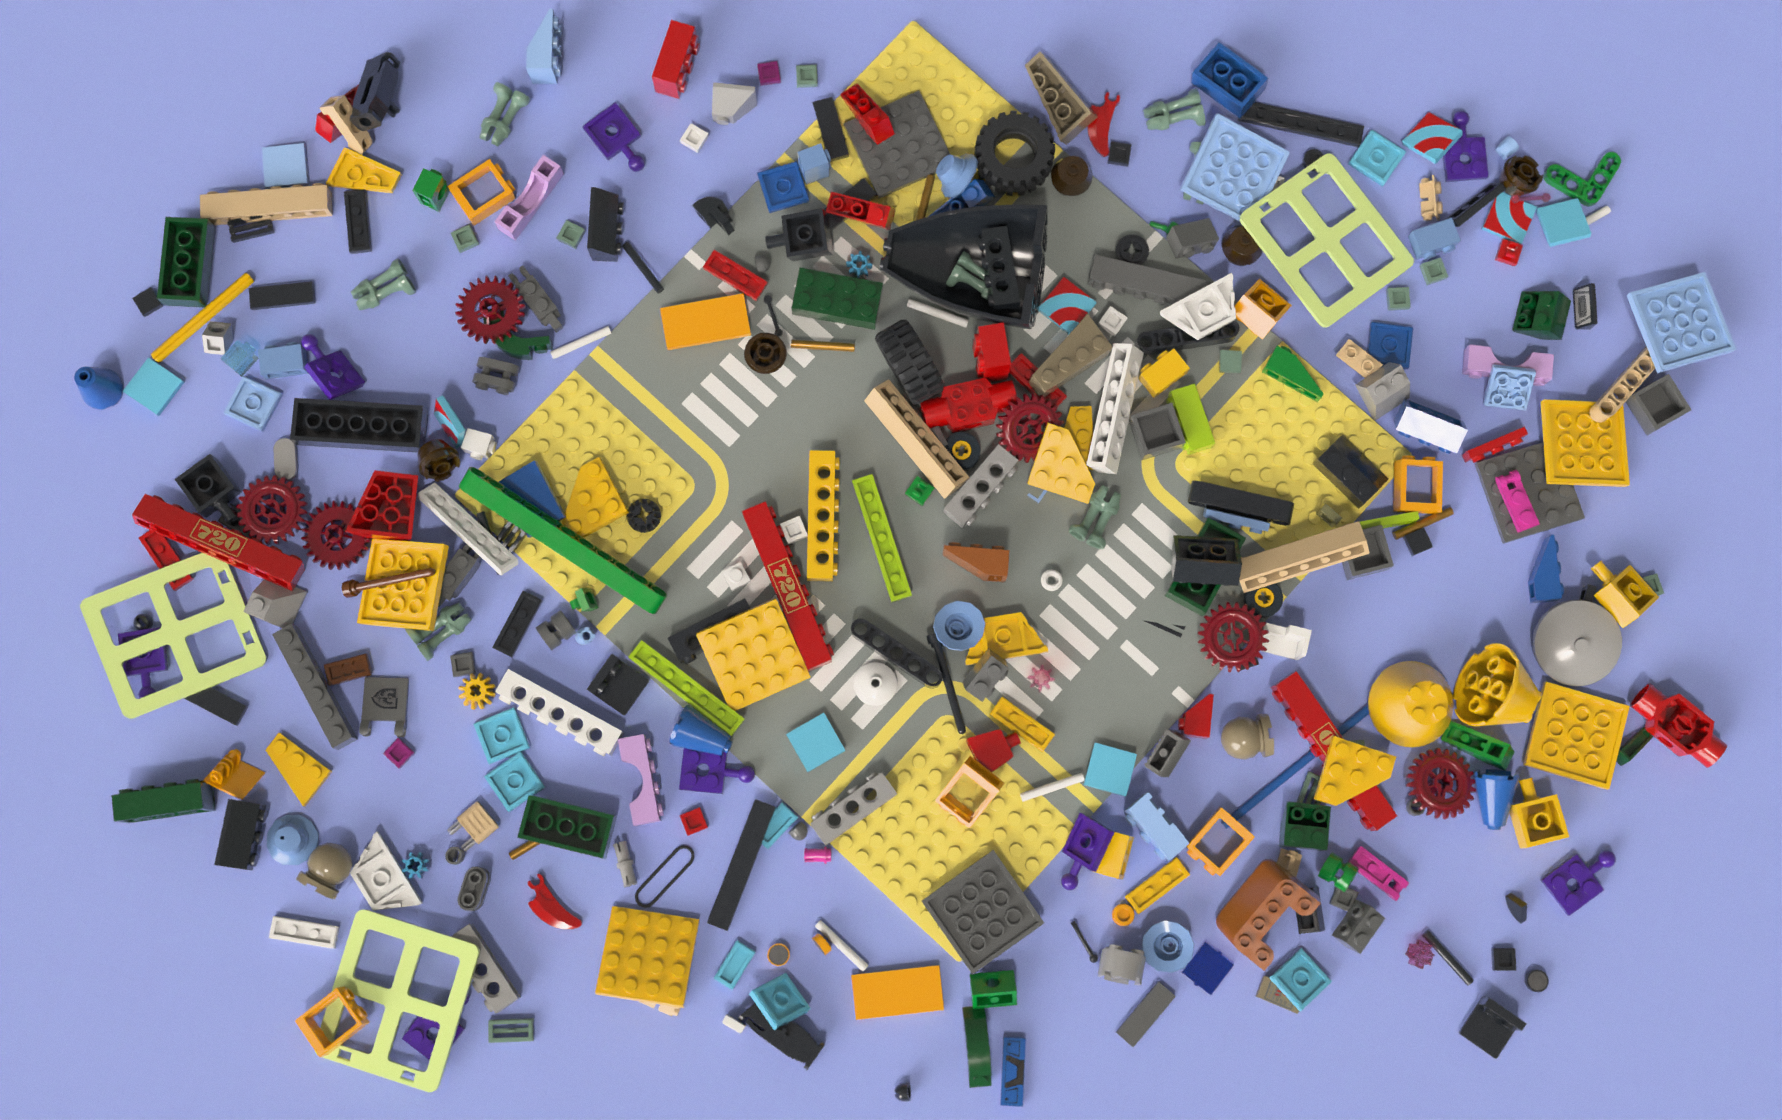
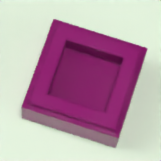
M778 61L757 64L760 86L781 83Z
M397 738L383 754L400 769L415 752L400 738Z

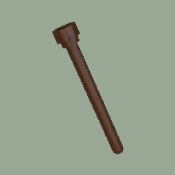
M430 567L364 582L348 580L342 583V593L346 598L357 596L363 590L435 575L436 571Z

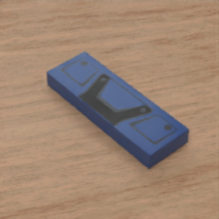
M1003 1037L1001 1106L1023 1107L1026 1038Z

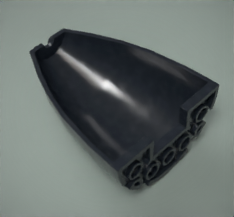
M1012 204L969 207L932 215L889 230L888 238L884 239L883 250L887 251L884 258H881L880 270H883L899 283L929 301L959 314L996 324L1004 322V325L1032 329L1036 322V313L1039 311L1045 272V254L1043 252L1047 250L1048 235H1046L1047 226H1045L1048 224L1047 205ZM1007 226L1014 266L1031 269V276L1029 278L1016 275L1020 298L1019 312L994 315L993 307L988 306V300L984 299L981 296L982 293L964 282H958L950 287L946 285V282L963 251L967 252L971 259L981 260V256H984L983 250H979L978 238L981 237L982 229ZM998 250L991 251L992 253H999ZM965 270V271H967L968 273H970L971 275H973L974 277H976V278H978V279L984 281L982 278H980V277L977 276L976 274H974V273H972V272H970V271H968V270Z

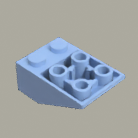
M549 9L527 47L526 69L532 84H557V77H561V65L558 64V57H561V44H559L558 37H562V27L559 25V17L555 16L553 9Z

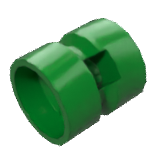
M1331 852L1322 866L1318 877L1328 883L1333 881L1336 888L1346 892L1359 868L1350 862L1344 863L1342 857ZM1339 869L1344 871L1342 877L1337 876Z

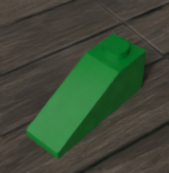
M1276 346L1262 373L1318 403L1324 394L1296 355L1292 354L1289 348Z
M1450 721L1449 726L1441 737V741L1506 771L1514 755V750L1510 744L1453 721Z

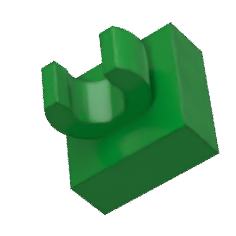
M917 476L905 492V495L923 506L935 487Z
M580 588L574 591L577 598L570 601L572 610L577 608V610L581 609L582 611H594L599 608L591 588Z

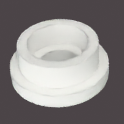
M1050 569L1043 573L1041 584L1046 590L1055 591L1062 585L1063 579L1058 571ZM1049 577H1053L1055 579L1054 584L1048 583Z

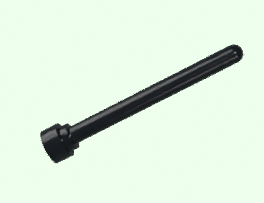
M935 633L926 636L927 642L935 650L957 731L959 734H965L966 727L942 647L943 644L938 641Z

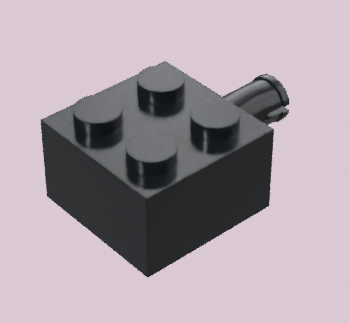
M822 208L782 215L783 234L765 237L767 249L785 246L787 258L791 261L833 255L828 213Z
M207 455L175 478V481L195 509L207 518L218 510L227 524H231L239 518L229 504V501L242 492L219 460L213 455Z

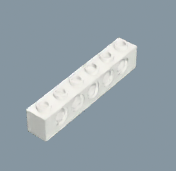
M1113 344L1086 464L1098 473L1117 474L1143 358V352L1133 344Z
M509 669L495 691L500 695L498 699L509 705L511 702L518 704L517 709L527 715L530 712L538 715L536 720L547 726L551 722L557 726L556 731L567 736L568 732L576 736L574 739L576 742L584 746L587 743L593 745V751L602 756H605L606 753L612 756L618 745V739L622 738L624 732ZM520 688H525L526 696L523 699L516 698V692ZM543 698L545 700V706L542 709L537 710L535 708V702L536 700ZM557 709H563L564 716L560 720H555L553 716ZM576 719L583 721V727L580 730H574L572 727ZM596 729L601 730V739L593 741L591 738L592 732Z

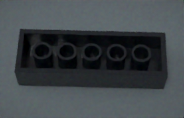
M294 398L290 440L295 445L418 453L421 446L425 444L428 411L424 406Z

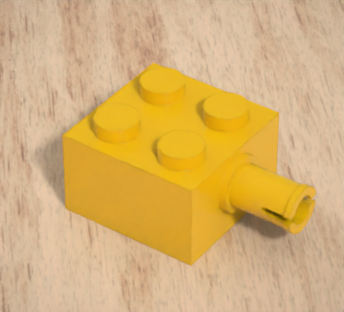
M1602 560L1591 568L1603 582V587L1594 594V597L1622 628L1641 616L1659 598L1631 565L1627 566L1617 575H1613Z
M1533 778L1518 781L1524 800H1522V803L1511 805L1509 813L1519 848H1529L1568 838L1569 833L1557 794L1540 798V796H1537Z

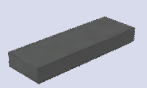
M1157 982L1116 1033L1130 1046L1134 1047L1176 996L1160 982Z

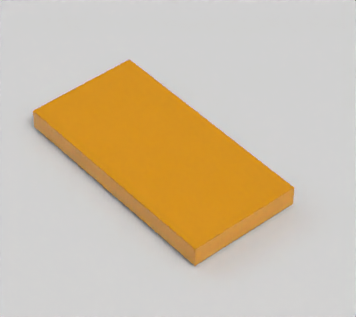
M743 293L660 308L667 350L751 336Z
M939 965L851 975L856 1020L944 1010Z

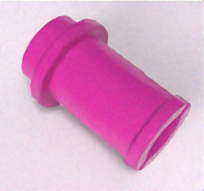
M824 846V849L805 848L804 861L805 863L824 862V864H827V862H831V849H827V846Z

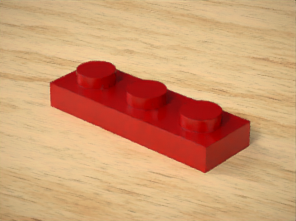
M713 250L703 265L704 270L755 301L759 299L768 285L767 281L716 250Z
M1021 353L1011 363L1009 373L1031 394L1035 393L1028 382L1038 368ZM1057 388L1045 397V401L1049 398L1052 400L1051 406L1053 404L1059 406L1066 400L1067 396Z
M1524 426L1470 449L1462 454L1465 463L1471 460L1473 463L1483 460L1485 458L1484 455L1491 452L1492 455L1503 451V447L1508 444L1513 447L1524 442L1522 438L1528 435V432Z
M149 530L139 537V540L159 569L182 561L165 536ZM188 574L183 578L169 582L174 591H177L194 578L191 574Z

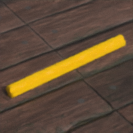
M244 273L151 353L152 358L158 363L164 360L254 283L253 278L248 273Z

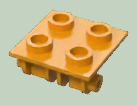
M238 749L230 750L204 778L203 782L243 800L264 776L265 772L240 761L241 752Z

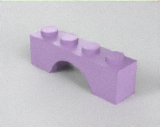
M545 155L540 158L532 169L530 179L521 195L512 204L506 205L494 221L498 230L516 241L564 175L560 165Z
M1469 345L1464 349L1462 374L1469 375V378L1489 377L1492 364L1509 366L1497 360L1491 347ZM1532 352L1523 364L1512 367L1535 369L1536 375L1533 385L1544 386L1552 380L1554 354Z
M644 734L618 739L621 761L635 765L643 778V787L640 795L629 804L633 826L660 822V816H664L662 803H658L656 796L660 794L658 781L654 782L652 774L656 773L654 760H650L649 752L652 751L650 738L646 739Z

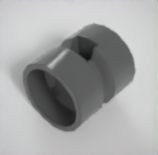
M561 610L551 616L550 622L544 621L536 627V630L551 650L562 644V639L568 640L576 634L575 629Z

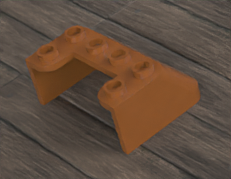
M1265 859L1260 862L1218 913L1216 925L1237 950L1265 971L1272 963L1274 953L1272 948L1261 939L1289 906L1298 914L1308 916L1317 909L1321 901L1316 893L1276 861Z

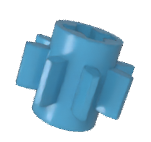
M861 251L855 256L851 253V261L846 262V266L851 267L849 275L854 273L857 275V278H860L863 274L868 276L867 269L872 268V263H867L870 256L862 255ZM858 262H862L861 268H857Z
M410 852V858L402 860L403 863H406V868L402 872H409L410 879H413L415 874L422 879V873L430 871L426 868V863L430 860L422 859L423 853L421 852L418 853L417 857ZM414 861L420 862V865L417 867L418 870L412 869V866L415 864Z

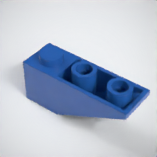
M974 179L968 184L963 193L949 199L929 216L963 208L985 206L995 196L984 180Z
M1554 535L1544 539L1529 577L1530 603L1558 601L1562 599L1564 594L1563 583H1560L1559 576L1561 574V564L1557 560L1559 545Z

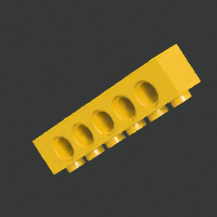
M809 450L807 581L833 582V576L838 574V563L833 562L834 554H838V542H834V533H838V520H834V512H839V499H835V491H839V478H835V470H839L840 457H835V451ZM826 469L830 472V476L828 478H821L818 473ZM822 490L830 493V496L825 500L818 497V493ZM822 511L830 515L825 521H821L817 517ZM819 533H827L829 539L826 542H820L817 539ZM824 553L828 555L829 559L826 563H819L816 560L817 556Z

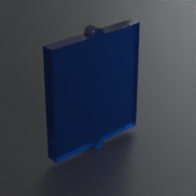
M1204 942L1181 973L1192 980L1194 986H1199L1209 995H1212L1234 964L1222 956L1221 951L1217 952Z

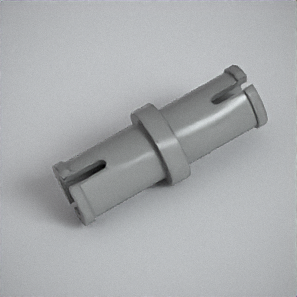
M627 841L613 844L618 861L616 866L617 869H620L623 887L638 884L632 866L634 861L630 858Z

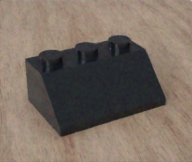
M591 187L587 249L592 261L617 262L618 255L622 253V243L619 242V235L623 234V222H620V215H624V202H621L618 194L596 187Z
M1343 434L1313 463L1358 509L1388 480Z
M1173 535L1171 566L1173 582L1201 583L1204 585L1219 584L1224 586L1239 585L1242 560L1238 539Z
M228 799L214 865L253 870V866L255 867L258 862L257 847L263 839L261 828L262 823H265L268 811L265 810L266 805Z

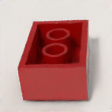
M671 20L652 74L655 92L677 99L680 98L681 93H685L687 74L692 73L694 66L692 60L694 55H698L700 43H698L699 35L696 34L695 26Z
M1004 322L978 326L972 345L973 357L978 358L977 365L975 366L977 378H986L989 382L1007 380L1011 360Z

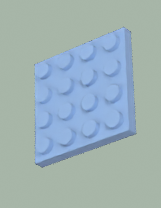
M1217 113L1179 190L1240 222V215L1246 209L1271 193L1290 152ZM1264 203V204H1263L1262 206H1260L1259 208H1261V209L1263 210V208H1264V206H1265L1266 203Z
M1705 272L1630 292L1627 295L1657 373L1736 350Z

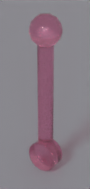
M1544 193L1542 196L1525 197L1513 195L1511 201L1513 203L1530 200L1548 202L1551 196L1548 193Z

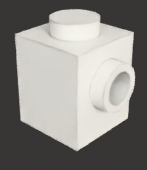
M467 428L461 449L465 453L470 454L471 458L477 460L489 459L490 455L494 454L497 442H495V438L491 434Z

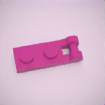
M1513 470L1509 472V475L1496 477V484L1517 532L1520 533L1538 526L1540 523L1523 487L1519 472ZM1509 483H1512L1514 487L1511 490L1507 487Z
M1362 846L1357 848L1348 861L1359 868V874L1394 901L1399 899V893L1402 889H1406L1409 885L1407 880ZM1391 880H1394L1396 883L1393 888L1388 886Z

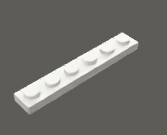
M436 483L431 484L418 493V499L501 576L518 565V559Z

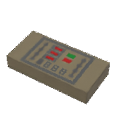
M1262 977L1256 997L1298 1014L1299 1010L1270 978Z

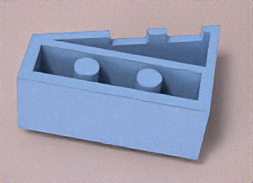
M1147 792L1124 810L1126 814L1124 818L1132 827L1136 825L1139 828L1141 838L1147 844L1149 842L1152 843L1156 848L1153 851L1161 860L1165 858L1166 861H1170L1189 842L1175 824L1170 822L1164 815L1163 809L1156 806L1151 800V794Z

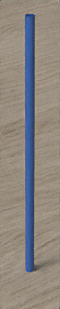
M1368 704L1337 728L1341 735H1344L1369 714ZM1311 750L1239 807L1231 816L1235 820H1239L1312 761L1315 756ZM1224 821L1221 822V824L1225 826V829H1228L1230 827Z

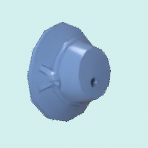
M967 153L962 156L947 155L940 161L936 174L941 181V191L945 197L955 198L966 189L977 170L978 160L975 155Z
M955 601L945 605L935 615L933 628L938 641L948 649L963 651L975 647L983 637L985 621L981 611L969 602Z
M285 815L275 820L267 833V848L271 857L283 865H299L307 861L310 854L318 846L319 833L314 824L302 815Z
M1161 921L1152 925L1143 935L1141 950L1144 951L1146 963L1155 970L1172 973L1184 969L1193 958L1194 942L1189 930L1179 923Z

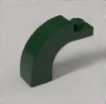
M505 310L501 311V315H500V316H501V317H504L506 311H505ZM483 318L484 324H487V319ZM498 318L495 321H491L490 325L496 324L501 320ZM511 333V338L505 335L504 342L497 338L495 344L505 354L521 360H532L533 351L537 354L548 352L547 350L553 349L552 340L549 336L520 338Z
M973 1006L962 1007L969 1088L992 1086L985 1008L973 1009Z

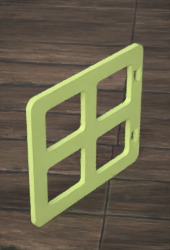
M1333 154L1323 155L1240 215V222L1317 323L1325 328L1334 324L1404 273L1414 263L1412 255ZM1315 168L1318 175L1311 179L1307 173ZM1324 174H1329L1355 207L1353 213L1333 227H1328L1302 194L1304 188ZM1268 202L1271 208L1263 212L1259 207ZM1285 202L1289 203L1314 236L1312 242L1291 257L1285 255L1260 221ZM1363 223L1369 225L1393 256L1392 262L1371 277L1364 275L1340 243L1343 237ZM1322 252H1326L1353 287L1352 291L1330 307H1326L1299 273L1301 267Z
M204 553L197 554L85 598L80 604V609L122 714L129 719H134L260 668L267 660L250 615L243 612L246 606L229 564ZM205 568H212L224 597V603L184 620H177L166 593L165 585L188 574H193ZM225 570L229 582L222 584L218 574ZM148 592L162 624L161 628L115 646L102 616V610ZM227 620H233L246 655L205 673H199L186 638ZM250 631L254 643L247 645L243 634ZM170 645L183 676L182 682L136 699L124 671L123 663L162 646Z
M370 910L358 911L352 923L332 991L345 986L355 996L383 1004L385 1011L373 1050L370 1054L340 1045L329 1055L323 1056V1058L426 1092L436 1091L442 1080L479 958V947L474 943ZM369 929L402 939L405 942L393 985L390 989L355 977L356 967ZM423 947L447 953L460 959L446 1006L419 999L409 994ZM340 998L326 1008L320 1027L330 1043L335 1040L345 1006ZM403 1012L430 1019L440 1024L429 1065L425 1072L393 1062L389 1058ZM341 1049L352 1053L350 1060L339 1056ZM405 1070L415 1073L414 1081L402 1077Z

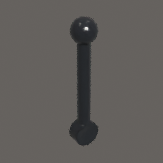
M766 295L764 303L768 306L775 327L774 333L780 337L783 331L779 328L771 304L772 298Z
M1075 921L1071 922L1073 929L1090 956L1089 960L1092 963L1097 962V955L1093 954Z

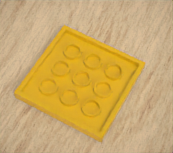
M1548 399L1541 401L1547 484L1627 487L1630 485L1623 405L1614 415L1599 423L1595 422L1590 416V409L1596 402Z
M372 539L365 581L430 567L434 568L436 573L430 577L363 590L357 623L434 631L449 546L437 543Z
M776 598L696 633L725 701L734 711L811 678Z
M1543 682L1542 697L1538 702L1523 765L1609 790L1630 706L1550 682Z
M612 906L595 994L684 1008L699 919Z

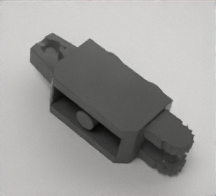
M523 265L519 267L521 274L526 278L523 282L519 283L515 275L509 274L508 277L516 286L515 288L520 290L519 295L524 297V302L539 322L544 326L550 324L556 333L563 329L557 319L561 316L557 307L534 276L530 275Z
M468 544L463 549L459 548L445 567L438 607L446 599L450 601L453 597H458L480 567L481 563L479 561L482 557L477 553L473 557L470 556L469 552L472 548Z

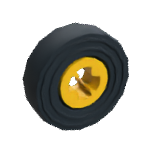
M957 432L946 439L948 445L945 448L963 470L972 468L978 462L981 448L978 440L973 435L966 432ZM961 446L965 447V451H968L963 456H959V452L955 451L960 449Z
M1275 583L1244 593V602L1247 604L1249 611L1255 608L1253 615L1261 614L1263 618L1273 616L1280 610L1283 604V594L1281 588ZM1261 593L1269 597V600L1266 601L1267 604H1263V601L1258 599L1262 595Z

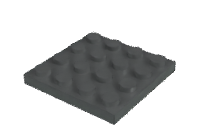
M920 91L880 107L889 117L895 134L878 145L865 132L856 118L844 123V128L877 193L878 199L923 180L928 175L936 174L940 161L945 156L950 155Z
M1544 442L1474 464L1503 544L1585 518L1573 485L1546 483ZM1513 470L1519 472L1523 487L1540 523L1538 526L1520 533L1515 528L1495 481L1496 477L1509 475V472ZM1512 483L1507 484L1509 490L1514 488Z
M994 850L921 901L972 975L1044 924V921Z

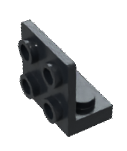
M611 654L587 690L622 715H626L649 683V680Z
M1481 997L1459 1031V1034L1491 1057L1497 1059L1515 1030L1522 1031L1527 1023L1491 998Z

